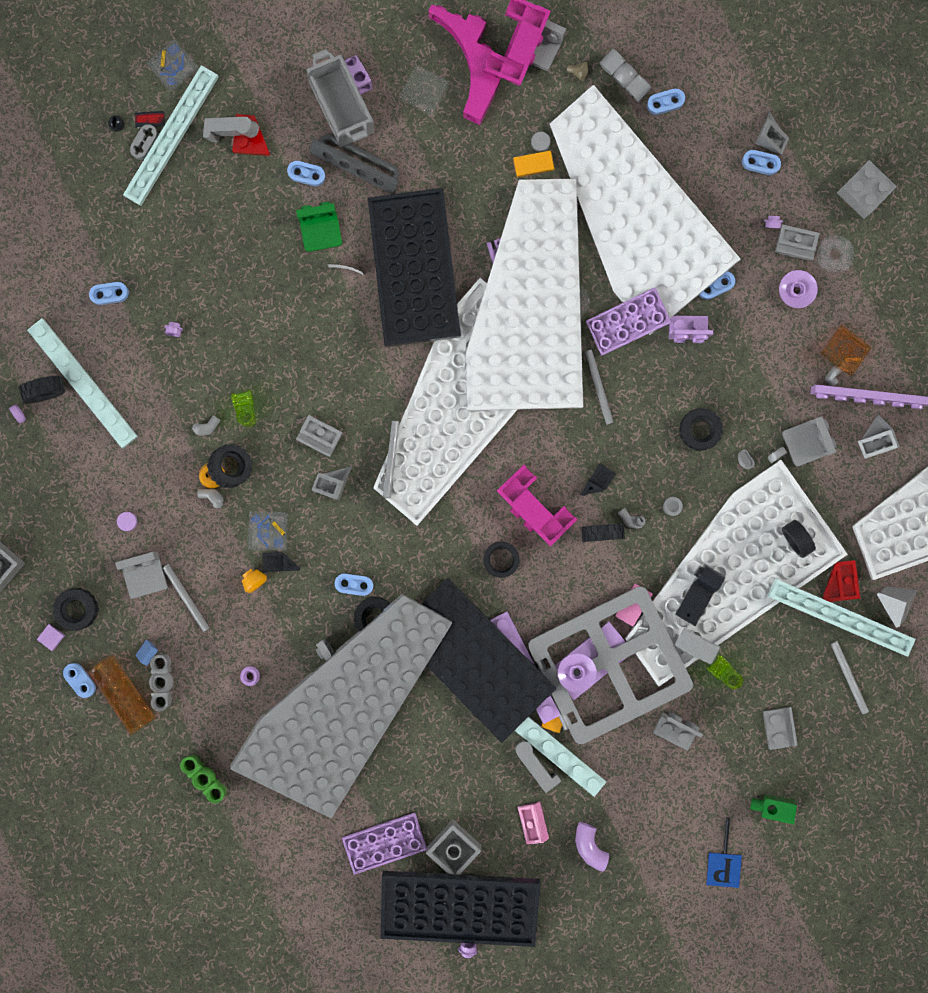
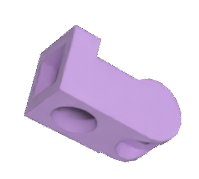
M354 55L344 60L360 94L362 95L371 90V79L358 57Z

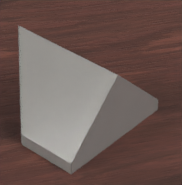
M769 111L755 144L782 155L789 137L780 129Z
M879 414L863 438L858 441L864 459L900 447L893 428Z
M352 466L324 474L318 473L312 491L340 500Z
M886 586L877 593L896 628L900 627L905 621L918 590Z

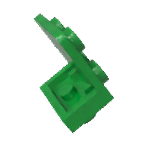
M322 202L316 207L306 205L296 210L301 226L304 248L307 252L342 245L334 203Z

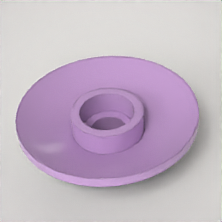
M794 270L787 273L779 285L781 299L792 308H804L810 305L815 300L818 291L814 277L802 270ZM794 287L800 289L799 294L794 293Z
M570 654L559 664L558 679L562 686L571 692H584L596 680V666L584 654ZM574 669L580 670V674L578 676H575L573 674Z

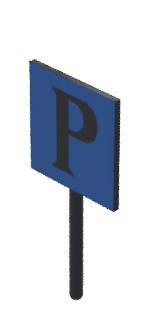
M729 817L726 818L723 853L709 852L706 885L739 888L742 855L727 854Z

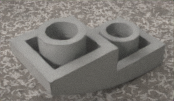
M683 628L675 643V646L709 664L713 663L721 648L686 628Z

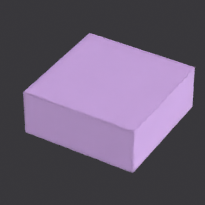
M48 624L37 640L51 651H54L66 635L53 625Z

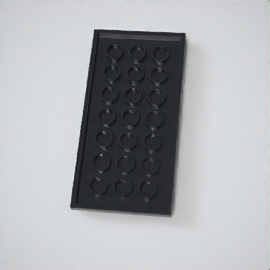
M443 188L368 197L384 346L390 347L461 338Z
M447 578L422 603L425 607L452 622L426 666L503 743L557 688Z
M383 871L380 939L535 947L540 879Z

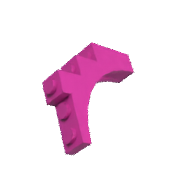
M431 4L428 10L429 18L442 25L455 38L467 59L471 86L463 117L481 125L499 89L501 80L482 70L489 52L493 51L487 44H479L486 30V22L482 17L471 14L464 20L459 14L455 13L453 15L447 12L444 7Z

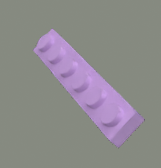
M814 385L811 387V394L816 395L818 399H828V396L835 397L837 401H847V398L854 399L855 403H866V400L873 401L874 405H885V402L892 403L893 407L911 405L912 409H923V407L928 406V397L824 385Z
M508 612L492 619L491 621L534 664ZM551 695L536 709L543 724L561 715Z

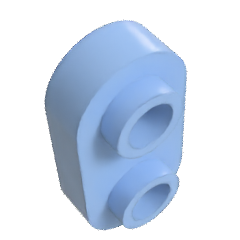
M671 89L654 94L647 102V109L653 115L677 110L682 107L685 95L680 89ZM677 98L678 102L673 103L671 99ZM658 103L660 107L655 108L653 104Z
M750 150L743 156L742 165L749 171L773 175L780 169L781 161L776 155ZM748 159H753L755 163L750 164ZM767 163H771L773 168H768Z
M293 161L288 166L287 172L293 181L311 186H320L325 181L324 170L319 166L301 161ZM299 169L301 170V173L299 175H295V170ZM318 174L319 179L314 180L313 175Z
M727 271L709 286L710 293L703 291L699 296L709 300L729 291L735 284L734 275ZM726 279L727 285H723L721 280Z
M121 282L95 285L89 291L91 301L97 305L123 302L129 295L128 288ZM117 290H122L120 296L116 295ZM102 292L103 297L98 299V294Z
M341 574L335 580V587L341 593L365 596L372 592L373 582L366 576ZM342 580L348 581L347 587L342 586ZM362 582L367 583L365 590L360 587Z
M72 663L64 668L63 676L78 696L87 698L95 693V682L80 664ZM71 670L75 671L74 677L70 675ZM83 685L87 686L86 692L82 690Z

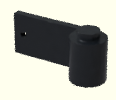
M706 564L703 566L699 565L694 573L696 578L675 613L676 616L693 626L697 625L713 594L719 590L725 580L723 574Z

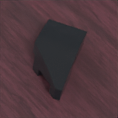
M599 463L580 495L585 496L587 494L603 492L616 473Z
M283 552L262 553L263 572L300 571V567Z

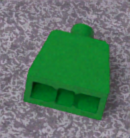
M764 794L763 800L751 799L750 809L761 811L762 818L794 825L797 804L795 799ZM770 805L776 806L773 810H769L768 807Z

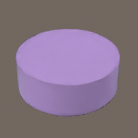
M17 405L9 408L20 424L26 421L25 415Z
M123 512L117 518V525L123 531L135 529L138 523L137 517L131 512Z

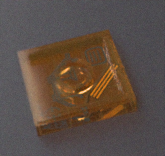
M841 324L820 354L851 377L872 347Z

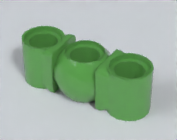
M191 754L181 761L180 767L182 772L187 774L188 778H192L194 787L204 791L203 794L207 796L208 801L215 804L222 801L226 796L227 789L225 785L220 783L219 779L216 780L214 771L204 766L205 763L201 762L197 755ZM187 760L194 761V769L187 766ZM200 774L208 777V783L201 782ZM213 789L220 790L221 797H215L212 792Z

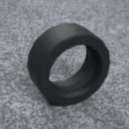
M793 520L782 527L784 537L798 556L804 558L816 550L812 537L799 521Z
M501 541L493 543L486 549L483 562L486 570L491 575L504 578L512 575L517 570L520 558L518 551L513 545ZM496 549H507L512 555V565L505 571L494 569L490 563V556Z

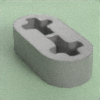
M152 125L142 126L131 144L130 152L138 160L145 159L158 138V132ZM146 131H147V132H150V131H151L152 134H153V136H152V137H151V136H148V137H147V136L145 135V132H146ZM141 146H142V149L144 150V152H143V153H140V152H139L138 155H137V152H136L135 149H136V148H141Z

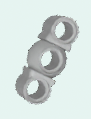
M612 49L599 64L611 77L613 76L621 87L626 88L625 91L630 96H633L636 102H639L651 89V86L643 77L637 76L635 69L628 63H625L626 60L615 49Z
M167 654L156 655L150 662L152 675L149 679V685L153 691L151 693V706L156 711H163L170 707L172 703V691L170 690L173 687L174 681L169 673L171 672V658ZM158 658H162L165 661L163 668L157 665ZM159 677L165 680L164 687L158 685L157 680ZM159 697H163L165 699V706H160L158 704Z

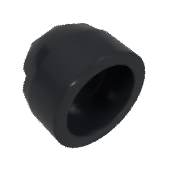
M114 115L109 118L108 124L113 131L119 132L125 126L124 120L120 116Z

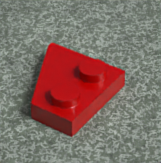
M236 114V117H248L251 121H255L258 124L255 115ZM260 127L257 135L253 138L245 135L234 136L233 153L270 156Z
M856 560L836 562L833 565L822 599L828 602L860 599Z

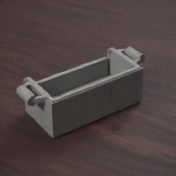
M327 49L313 54V67L306 70L308 82L339 147L359 141L374 133V121L342 55L334 57ZM330 57V59L316 64L317 61Z

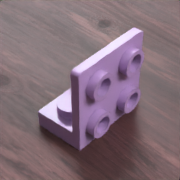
M673 316L670 318L672 323L669 324V339H674L675 343H684L685 340H693V343H704V340H708L713 335V330H708V316Z

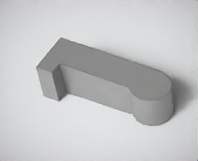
M248 117L205 118L203 138L211 142H219L222 136L245 135L253 138L257 135L259 126Z
M521 740L516 744L515 748L518 757L545 793L561 782L556 773L552 776L548 773L533 753L532 745L527 740Z

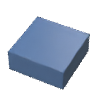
M145 640L136 657L142 664L148 666L158 649L152 642Z

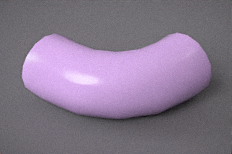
M579 822L575 838L578 853L586 864L604 872L608 864L609 853L600 850L595 844L594 838L597 828L584 822Z

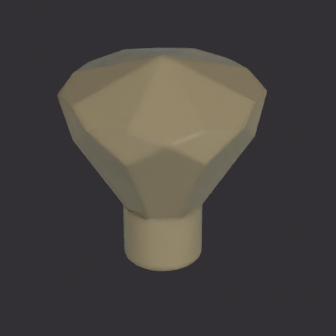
M583 62L575 66L568 65L567 72L573 73L578 79L584 81L588 73V64Z

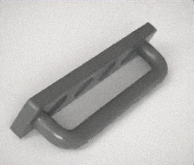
M332 134L323 135L319 140L313 139L311 142V154L391 194L396 193L400 173L393 164L351 143L342 146V148L392 173L390 177L327 145V142L338 145Z

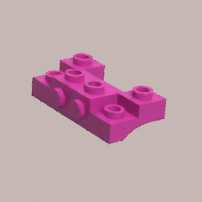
M510 0L505 16L518 21L504 57L493 51L489 52L482 70L520 86L528 66L534 62L536 56L534 51L536 46L539 47L543 40L541 34L551 11L526 0Z
M523 465L497 492L512 507L510 512L517 519L521 517L525 521L523 525L530 532L534 530L551 546L577 521V518L565 506L553 516L527 489L537 477Z

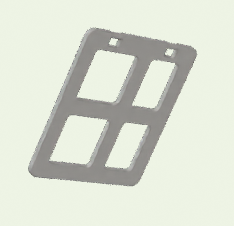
M641 586L531 639L528 644L539 670L556 686L557 689L552 693V696L575 742L578 744L587 743L689 692L693 687V682L647 590ZM635 603L638 604L649 625V630L615 648H611L599 622ZM583 629L587 630L598 652V655L591 659L596 666L597 672L602 669L607 670L624 705L622 709L588 726L583 724L567 689L560 683L558 671L547 651L550 645ZM657 643L675 677V682L641 700H637L619 666V662ZM547 658L551 668L545 670L540 660ZM574 669L573 674L575 676H578L580 674V670ZM572 711L574 712L578 720L573 724H571L570 719L567 715Z

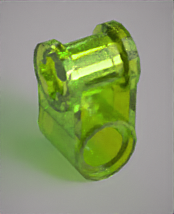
M248 389L247 392L239 394L231 393L238 422L247 428L254 426L257 417L251 390ZM248 413L251 414L250 421L244 423L243 416Z
M719 654L710 667H706L715 678L730 689H739L743 684V677ZM732 675H736L738 679L735 685H730L728 681Z

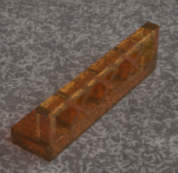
M113 655L101 661L89 671V674L131 735L155 719V716Z

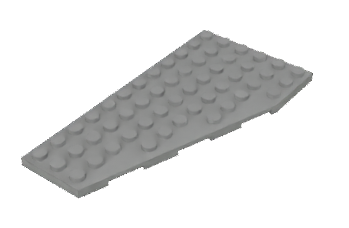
M401 594L362 631H358L336 650L332 657L291 689L289 694L266 714L264 713L260 716L230 765V769L332 818L450 628L451 620Z

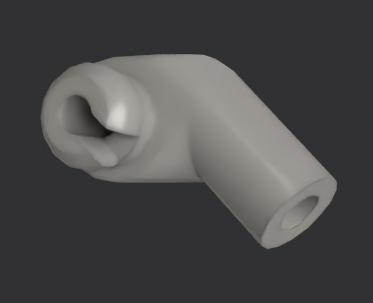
M844 360L833 366L825 377V382L829 386L836 385L838 383L836 376L848 368V363L843 364Z
M213 415L206 424L195 423L192 430L198 436L210 435L221 420Z
M198 489V498H208L213 503V507L217 509L223 506V497L216 489Z
M626 508L618 512L619 517L628 528L639 529L645 525L644 517L630 516Z

